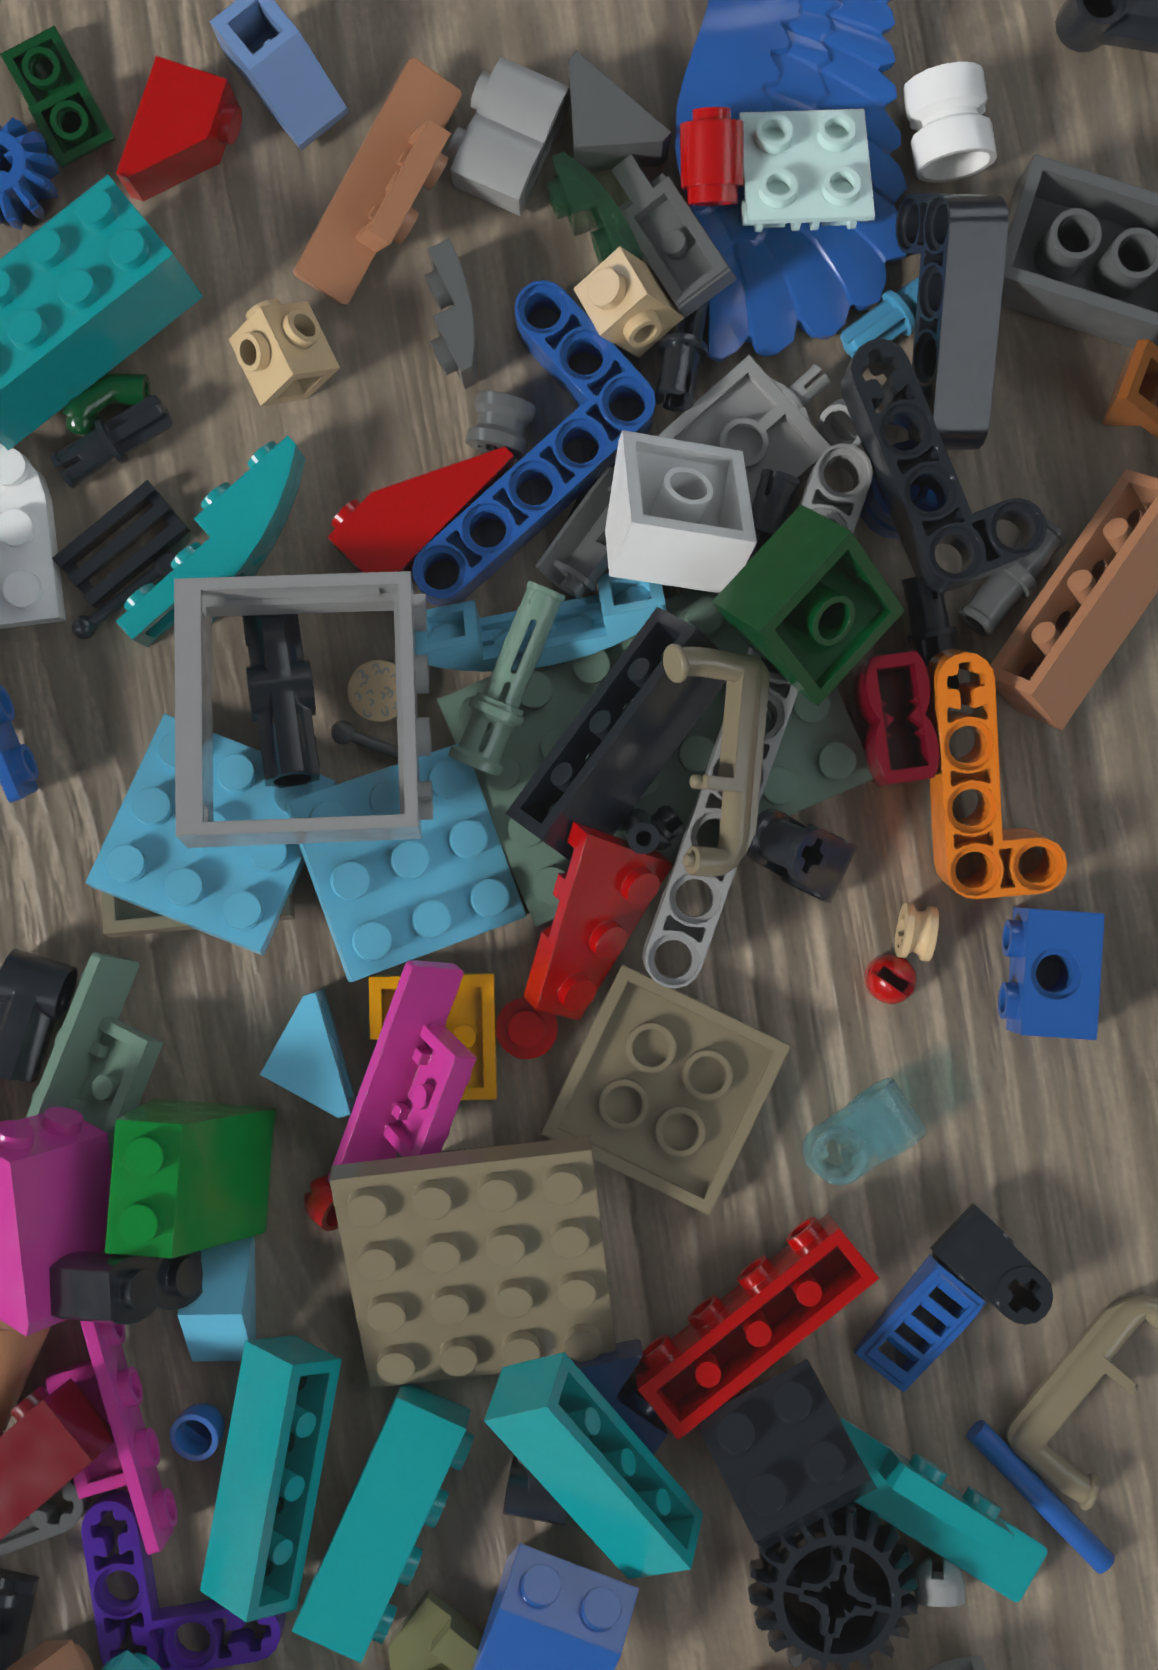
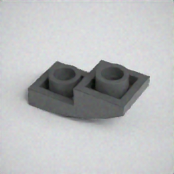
M450 238L427 249L433 270L424 275L427 285L440 310L451 306L433 316L438 337L431 340L430 344L445 375L447 376L456 371L466 389L476 384L478 366L477 335L466 278Z

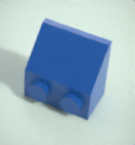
M519 1543L507 1557L472 1670H615L622 1654L639 1588Z

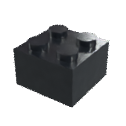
M808 1359L723 1404L698 1424L754 1542L764 1549L775 1545L877 1489Z

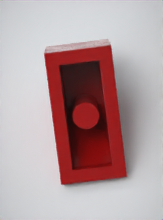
M159 56L155 57L116 175L132 198L144 202L221 163L226 145H233L242 124V109L237 102L228 79Z

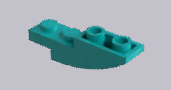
M288 435L278 444L275 441H271L263 445L249 459L247 466L250 469L232 485L229 482L220 484L204 498L201 503L203 511L194 520L210 538L202 545L199 542L188 545L171 562L173 571L156 586L153 583L142 586L127 599L124 604V608L127 611L116 622L133 641L148 648L174 625V579L255 576L272 551L288 520L300 487L306 458ZM217 616V617H212V623H213L219 616Z

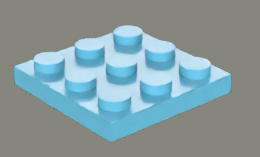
M164 713L85 883L94 889L264 956L279 923V916L288 895L293 891L305 860L299 844L187 848L176 837L175 717ZM213 733L214 821L290 819L285 807L287 801L337 785L335 780L320 775L319 781L306 785L287 788L265 786L261 751Z
M451 746L431 752V756L419 757L420 781H432L433 819L421 820L422 839L299 844L348 982H354L527 917L474 768L450 757L448 753ZM396 764L287 801L285 807L289 818L400 814L399 765Z

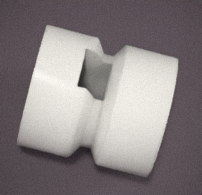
M960 61L941 64L920 72L905 83L902 91L906 116L910 122V128L918 131L913 135L911 147L915 173L919 180L933 183L954 181L981 172L995 162L997 151L992 122L989 117L982 115L986 112L985 104L988 100L984 71L981 65L974 62Z

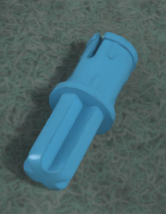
M919 277L912 280L896 293L892 290L886 291L881 297L882 303L842 331L840 339L845 352L851 358H853L860 346L870 340L881 338L893 341L901 334L910 336L915 332Z

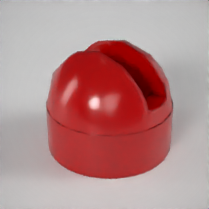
M882 954L875 957L868 964L865 970L864 982L868 992L875 999L887 1004H897L911 996L916 987L917 977L914 967L907 959L897 957L895 954ZM883 966L907 982L902 991H899L877 976Z
M323 1175L310 1183L312 1192L304 1195V1207L310 1218L322 1229L333 1231L339 1227L331 1186L328 1181L329 1175Z

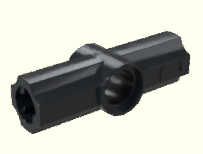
M298 614L242 616L246 647L248 646L250 665L246 666L252 722H257L265 786L287 788L319 781L320 761L312 716L316 715L313 677L310 661L304 660Z

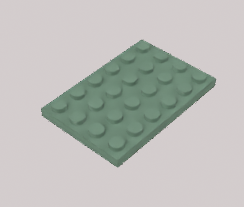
M689 589L665 600L667 612L696 626L720 650L742 654L747 653L749 645L741 639L712 602L719 593ZM635 636L588 656L535 668L519 706L520 709L524 710L522 716L525 719L521 727H514L500 760L504 767L502 775L495 776L474 768L504 855L535 926L554 919L559 900L553 895V890L558 873H567L570 861L505 813ZM761 657V660L770 672L780 674ZM490 676L437 699L456 744L460 743L473 711L468 705L472 696L475 697L477 691L484 693ZM727 681L633 809H644L652 816L661 806L669 805L686 828L699 789L691 788L689 780L694 774H705L724 718ZM506 682L499 697L501 701H504L509 690V682ZM837 687L829 693L819 706L809 701L798 691L758 805V815L762 811L772 808L790 816L873 779L866 763L864 748ZM768 708L765 733L769 731L772 723L771 713ZM489 723L479 746L480 750L485 748L494 726L493 723ZM711 819L701 824L697 833L699 846L718 847L720 821ZM621 824L613 836L626 840ZM684 832L670 841L672 846L664 850L655 849V851L660 852L673 863Z

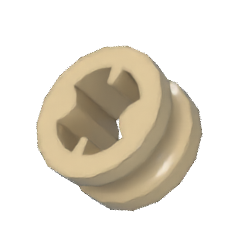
M905 902L902 905L895 934V954L897 957L906 958L909 953L913 952L918 955L920 961L929 962L931 960L939 929V911L937 907L927 906L924 911L920 912L915 909L914 903Z

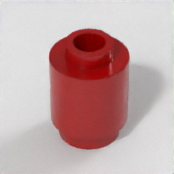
M728 107L693 109V121L680 124L681 189L687 190V204L689 206L737 204L738 188L744 186V121L731 119V108Z

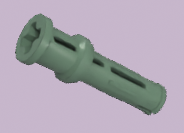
M528 581L526 585V592L509 632L504 639L502 649L484 693L477 691L475 697L472 696L468 705L473 711L458 746H451L448 753L450 757L495 776H501L504 770L500 760L514 727H521L525 719L522 716L524 710L519 708L536 664L541 657L543 647L561 602H564L566 597L531 581ZM535 620L534 629L515 673H512L511 667L530 621ZM509 682V690L504 701H501L499 697L505 683ZM489 723H493L494 726L485 748L480 750L479 746Z

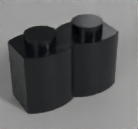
M105 1249L102 1252L77 1251L67 1254L50 1267L51 1316L66 1320L128 1325L145 1319L155 1309L178 1310L187 1307L203 1293L201 1251L175 1258L107 1254Z

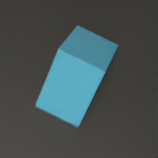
M323 988L302 997L260 1075L340 1118L351 1114L356 1096L326 991Z
M255 1236L201 1250L203 1293L192 1304L178 1309L177 1314L192 1362L242 1361L245 1340L256 1339Z

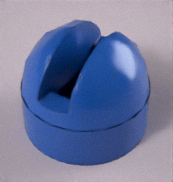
M195 1403L184 1409L170 1429V1441L175 1451L183 1458L191 1461H202L212 1456L224 1437L226 1428L224 1416L216 1407L208 1403Z

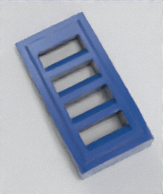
M929 1254L853 1351L904 1393L974 1320L987 1302L977 1291L970 1288L961 1278ZM936 1287L954 1300L948 1309H945L929 1296ZM919 1305L939 1319L932 1329L912 1313ZM902 1323H905L924 1339L917 1348L895 1331ZM886 1340L909 1358L902 1367L878 1349Z

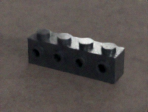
M656 607L505 813L569 861H571L574 848L567 842L573 821L614 835L726 682L725 680L705 677H687L685 681L675 683L668 678L663 666L662 655L668 645L678 644L681 647L720 649L696 626L659 607Z

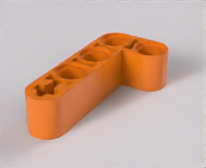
M958 649L941 651L931 658L926 667L930 680V700L926 716L931 721L939 742L938 769L935 777L929 779L933 856L936 873L956 893L971 899L1031 895L1051 891L1061 883L1066 875L1067 860L1062 848L1033 829H1002L996 686L993 668L985 658L976 653ZM959 668L970 671V682L961 683L959 690L948 687V676L958 674ZM961 704L973 708L972 714L959 711L947 713L948 707L961 709ZM970 726L975 735L974 746L965 756L953 757L949 749V741L952 734L960 727ZM974 789L978 797L976 809L968 817L962 819L955 818L952 806L956 796L964 790ZM1040 846L1042 860L1038 868L1031 873L1020 874L1018 865L1023 852L1031 847ZM979 852L981 864L977 873L967 879H957L955 870L959 859L966 853Z

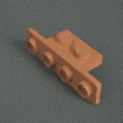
M410 58L406 62L293 269V273L297 278L341 306L350 302L375 254L390 245L392 241L400 245L405 240L419 215V212L411 207L422 186L428 191L432 189L449 159L441 153L451 134L445 129V126L456 108L462 93L460 89L417 58Z

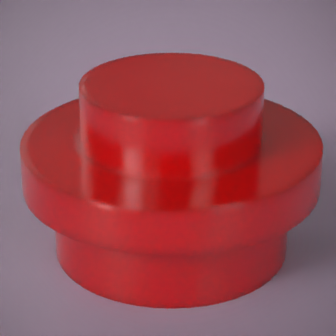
M519 997L507 1003L500 1011L496 1021V1036L500 1045L507 1053L519 1059H534L542 1056L552 1047L557 1037L558 1023L555 1014L536 1010L525 997Z

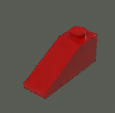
M504 446L373 491L362 502L355 498L336 514L331 522L334 530L327 538L360 573L411 571L412 576L414 560L421 549L515 465L514 455Z

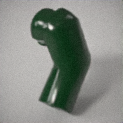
M131 373L105 374L80 395L72 398L61 409V413L66 415L65 424L67 429L74 434L85 435L96 428L95 421L99 419L97 413L109 404L135 405L150 396L148 375Z

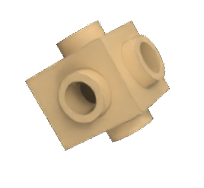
M269 299L260 302L247 311V320L228 339L260 406L308 399L340 369L308 301L281 304L278 299Z

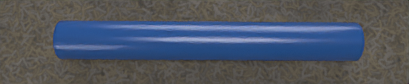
M984 1420L977 1421L968 1430L966 1438L1098 1574L1106 1572L1113 1565L1115 1555Z

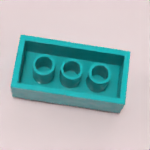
M108 174L0 259V443L8 451L65 407L72 398L88 389L204 297L171 250Z

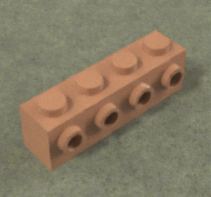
M1125 469L990 664L995 676L996 689L1014 710L1062 731L1157 594L1158 478Z

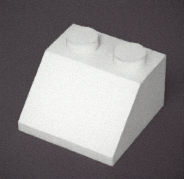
M622 430L618 441L605 527L609 576L720 593L746 565L757 543L743 451Z

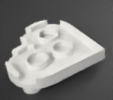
M0 443V629L66 621L61 572L59 566L52 559L58 553L53 503L45 477L36 470L26 456L14 448L8 451Z

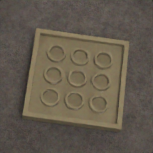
M590 1135L331 1166L329 1181L370 1388L501 1373L502 1367L565 1352L571 1360L574 1359L582 1362L595 1359L603 1353L617 1351Z

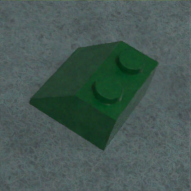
M802 504L712 601L741 639L809 701L817 706L905 611L852 531Z

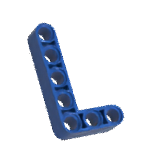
M545 280L535 281L521 290L514 306L517 333L523 346L579 407L424 546L415 557L412 568L414 581L421 593L426 594V600L435 606L441 607L464 601L576 500L602 474L607 466L615 464L618 441L622 430L647 434L651 429L656 401L654 390L649 382L612 342L599 335L588 315L556 283ZM539 308L552 309L560 317L555 325L545 329L536 328L527 321L531 312ZM579 353H590L596 356L602 365L592 374L581 375L574 372L568 363L572 357ZM626 397L634 399L641 405L643 413L633 421L619 420L609 409L613 402ZM580 438L589 440L596 446L598 453L594 459L587 463L572 462L563 452L569 442ZM535 479L544 481L552 489V494L546 502L533 506L520 500L518 491L524 483ZM489 520L499 522L506 529L505 537L501 543L494 547L486 548L479 546L472 540L473 531L477 525ZM447 561L459 567V578L450 588L438 590L427 584L428 571L438 562Z

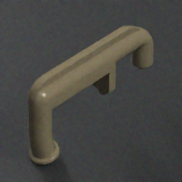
M670 644L666 647L663 654V666L668 678L672 682L681 683L687 677H705L727 681L718 776L694 774L689 780L691 788L723 792L718 848L691 846L682 859V863L689 875L703 877L721 876L737 867L748 851L756 834L769 691V672L765 663L760 658L752 655L705 647H681L678 644Z
M1140 1294L1119 1300L1102 1309L1007 1425L1006 1439L1014 1453L1056 1489L1079 1502V1506L1083 1510L1091 1509L1097 1499L1100 1489L1099 1476L1095 1473L1086 1475L1079 1471L1047 1443L1104 1374L1110 1377L1127 1393L1135 1394L1137 1392L1138 1384L1114 1365L1111 1359L1144 1320L1158 1330L1157 1296Z

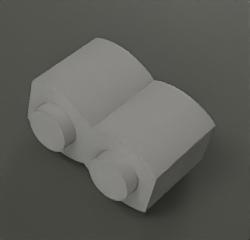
M500 57L492 73L483 71L477 80L471 98V108L477 110L476 114L472 118L467 130L461 127L457 128L447 150L446 156L449 158L447 164L452 166L450 171L453 187L521 216L536 186L544 162L565 120L570 106V87L504 57Z

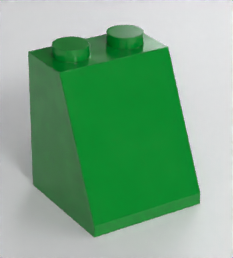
M154 1098L117 1118L115 1123L105 1253L175 1258L265 1233L268 1223L277 1108Z

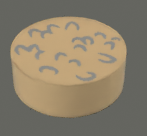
M372 660L366 662L354 671L349 680V702L353 709L364 719L374 723H388L397 719L396 665L389 661Z

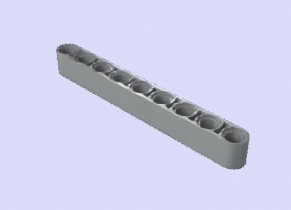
M841 443L829 447L821 454L808 476L798 507L802 504L854 533L872 481L873 469L869 457L862 449L852 444ZM833 466L846 469L853 477L854 489L845 493L836 492L831 489L825 481L824 470ZM749 646L746 654L761 659L760 655ZM769 670L767 708L771 713L772 723L764 737L759 802L798 690L781 674H775ZM723 722L704 775L718 776ZM703 789L698 791L644 945L642 958L645 969L652 979L663 987L674 989L684 987L698 976L736 871L735 868L725 875L714 877L692 876L686 872L685 866L682 863L683 856L691 846H699L697 833L701 824L711 819L720 821L723 792ZM691 879L703 882L710 893V902L706 910L695 916L683 914L676 903L678 888L685 881ZM670 940L683 942L688 948L690 955L686 968L675 975L661 973L657 970L654 962L655 952L658 947Z

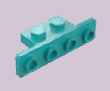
M839 1416L877 1489L855 1500V1502L869 1511L876 1512L886 1522L1011 1601L1019 1602L1048 1553L1047 1548L1032 1536L998 1516L1002 1508L978 1490L968 1486L963 1494L944 1482L948 1474L929 1459L915 1452L909 1460Z

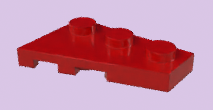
M573 821L567 842L574 848L568 872L558 873L553 895L559 900L553 924L541 932L523 996L536 1010L580 1020L589 1004L593 1001L596 992L620 952L626 946L629 937L650 902L656 896L673 863L655 850L648 854L635 853L630 848L627 840Z

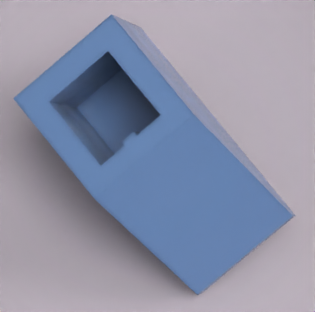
M236 0L210 21L226 59L301 151L349 113L347 106L305 39L274 0Z

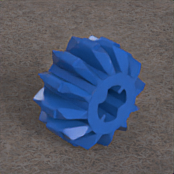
M14 117L4 127L0 124V224L6 219L13 228L22 230L25 213L30 211L34 217L44 219V210L39 204L41 199H58V190L50 180L59 175L60 172L58 163L52 155H48L49 146L42 135L35 131L29 132L22 121Z

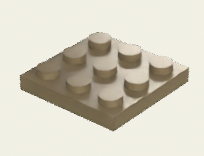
M621 963L540 1134L552 1140L590 1135L593 1160L710 1216L791 1046L674 988L663 987L651 977Z

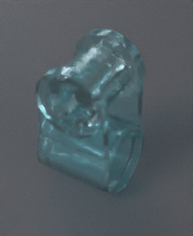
M888 1077L868 1087L849 1101L844 1108L817 1126H814L806 1134L802 1144V1155L806 1165L824 1181L833 1185H847L856 1181L885 1160L893 1158L912 1147L925 1136L927 1129L893 1077ZM829 1140H834L841 1145L847 1144L840 1152L844 1162L837 1167L829 1161L822 1162L829 1155L828 1149L825 1146Z

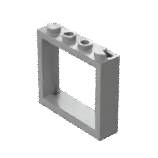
M411 571L174 579L176 837L187 848L422 839L421 820L433 819L432 781H420L419 757L431 756L430 717L418 718L417 694L429 693V667L427 654L416 655L415 632L427 631L426 594H414ZM394 611L400 814L214 821L212 617Z

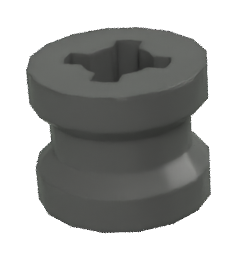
M496 391L478 392L474 403L478 417L476 425L468 429L465 440L466 444L482 453L505 446L514 455V460H521L526 455L528 447L524 439L526 426L534 422L536 407L532 403L510 394Z

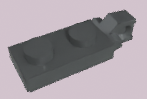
M631 154L611 169L630 198L618 208L620 211L618 216L675 305L685 317L689 316L737 280L669 176L665 177L662 173L650 182Z

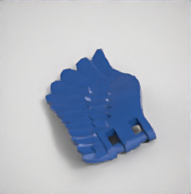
M707 0L708 5L683 78L675 113V150L680 181V124L693 121V109L728 107L731 108V119L739 120V113L864 109L875 210L874 220L857 222L855 229H847L846 225L822 226L820 222L818 230H810L808 222L801 223L799 231H792L791 224L786 223L785 227L763 228L762 232H755L754 226H742L741 208L742 200L745 199L744 186L738 188L737 204L689 206L737 278V280L708 301L707 357L715 362H722L735 354L745 341L752 343L759 357L776 356L794 341L797 327L809 337L823 340L829 339L846 324L848 312L851 308L862 311L874 308L879 303L886 283L885 264L906 257L907 253L902 252L897 244L896 217L898 211L894 205L908 187L901 167L890 156V153L901 146V132L884 109L897 99L896 86L883 75V72L892 68L896 61L891 44L882 36V34L889 33L895 25L892 9L887 5L892 0ZM683 190L687 202V190Z

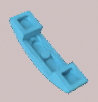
M609 573L603 574L597 581L599 594L561 602L543 647L541 657L535 668L588 656L635 636L656 607L667 611L662 584L610 577ZM475 600L427 609V631L415 632L416 655L427 654L428 665L460 671L492 672L517 611L480 618ZM535 620L530 621L511 671L518 668L534 629Z

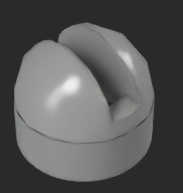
M844 400L834 401L821 413L817 425L818 432L830 446L844 443L858 447L861 441Z
M932 1556L919 1563L915 1570L919 1578V1588L914 1590L915 1599L918 1604L932 1607H954L966 1603L965 1582L962 1571L958 1566L944 1558L943 1571H934Z

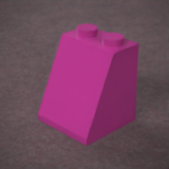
M66 1107L48 1108L44 1113L16 1121H0V1320L24 1336H29L66 1320L51 1316L50 1267L67 1254L77 1251L102 1252L106 1245L112 1172L108 1135L106 1132L83 1120L81 1113Z

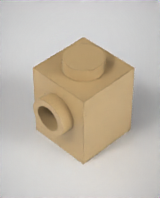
M620 246L573 288L599 335L637 357L642 356L685 318L652 267Z

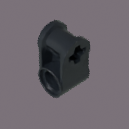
M769 808L758 815L756 834L746 853L752 861L779 875L781 881L830 904L858 847L823 828L812 824L805 826L784 812Z
M973 1203L930 1247L970 1288L974 1286L1006 1318L1014 1323L1024 1325L1037 1323L1047 1315L1052 1307L1054 1295L1052 1286L1045 1275L1013 1245V1240ZM1015 1279L1022 1283L1028 1291L1020 1300L1013 1296L1012 1292L1007 1288Z

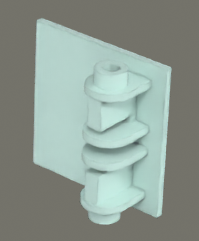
M864 109L739 113V120L744 121L745 199L742 200L741 208L742 226H754L755 232H762L763 228L785 227L786 223H790L792 231H799L801 223L809 222L810 230H818L821 222L822 226L846 225L847 229H855L857 222H868L875 219Z

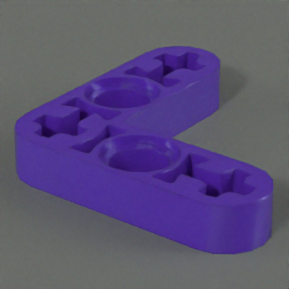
M112 1490L102 1494L92 1504L82 1521L81 1536L103 1666L107 1661L127 1650L131 1652L127 1648L120 1649V1646L128 1634L127 1618L136 1614L137 1616L131 1625L133 1642L135 1645H145L146 1647L142 1654L154 1660L162 1670H209L257 1662L268 1658L276 1650L285 1629V1613L258 1619L257 1621L260 1625L269 1624V1626H267L263 1638H255L252 1629H241L244 1627L245 1621L213 1599L160 1608L152 1556L146 1552L130 1494L124 1490ZM108 1511H113L115 1520H126L127 1524L118 1535L119 1553L109 1558H104L114 1548L115 1540L111 1526H101L100 1522ZM117 1570L131 1573L139 1584V1594L129 1600H121L114 1597L107 1586L108 1575ZM222 1618H226V1619H227L226 1626H225V1624H224ZM188 1622H196L203 1625L209 1632L211 1638L210 1645L201 1651L186 1649L178 1638V1628ZM233 1630L227 1645H224L225 1632Z

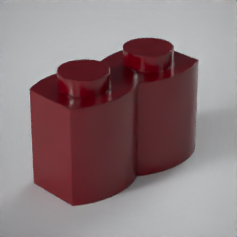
M917 651L869 658L858 667L855 676L854 695L859 714L868 726L864 736L863 748L866 763L873 778V784L876 787H883L934 778L939 764V742L931 721L925 715L930 700V680L925 663Z

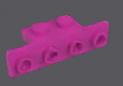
M418 960L406 962L333 1165L396 1158L397 1152L402 1157L441 1153L477 1058L445 1027L464 975L463 970L456 964Z
M80 1321L91 1359L51 1371L44 1378L47 1390L51 1394L71 1378L108 1423L115 1442L73 1478L78 1498H86L127 1485L147 1554L161 1552L172 1535L174 1527L177 1525V1505L170 1488L163 1489L157 1465L160 1462L159 1442L153 1428L145 1427L139 1407L143 1400L141 1380L135 1367H128L122 1348V1343L125 1341V1325Z

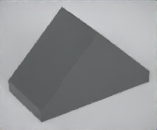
M576 50L568 59L574 172L611 170L630 154L640 168L661 166L668 158L671 131Z

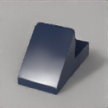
M634 1339L616 1343L617 1351L600 1354L592 1360L580 1362L573 1359L574 1364L654 1455L667 1436V1427L638 1391L637 1385L632 1384L628 1390L623 1387L642 1358L641 1340Z

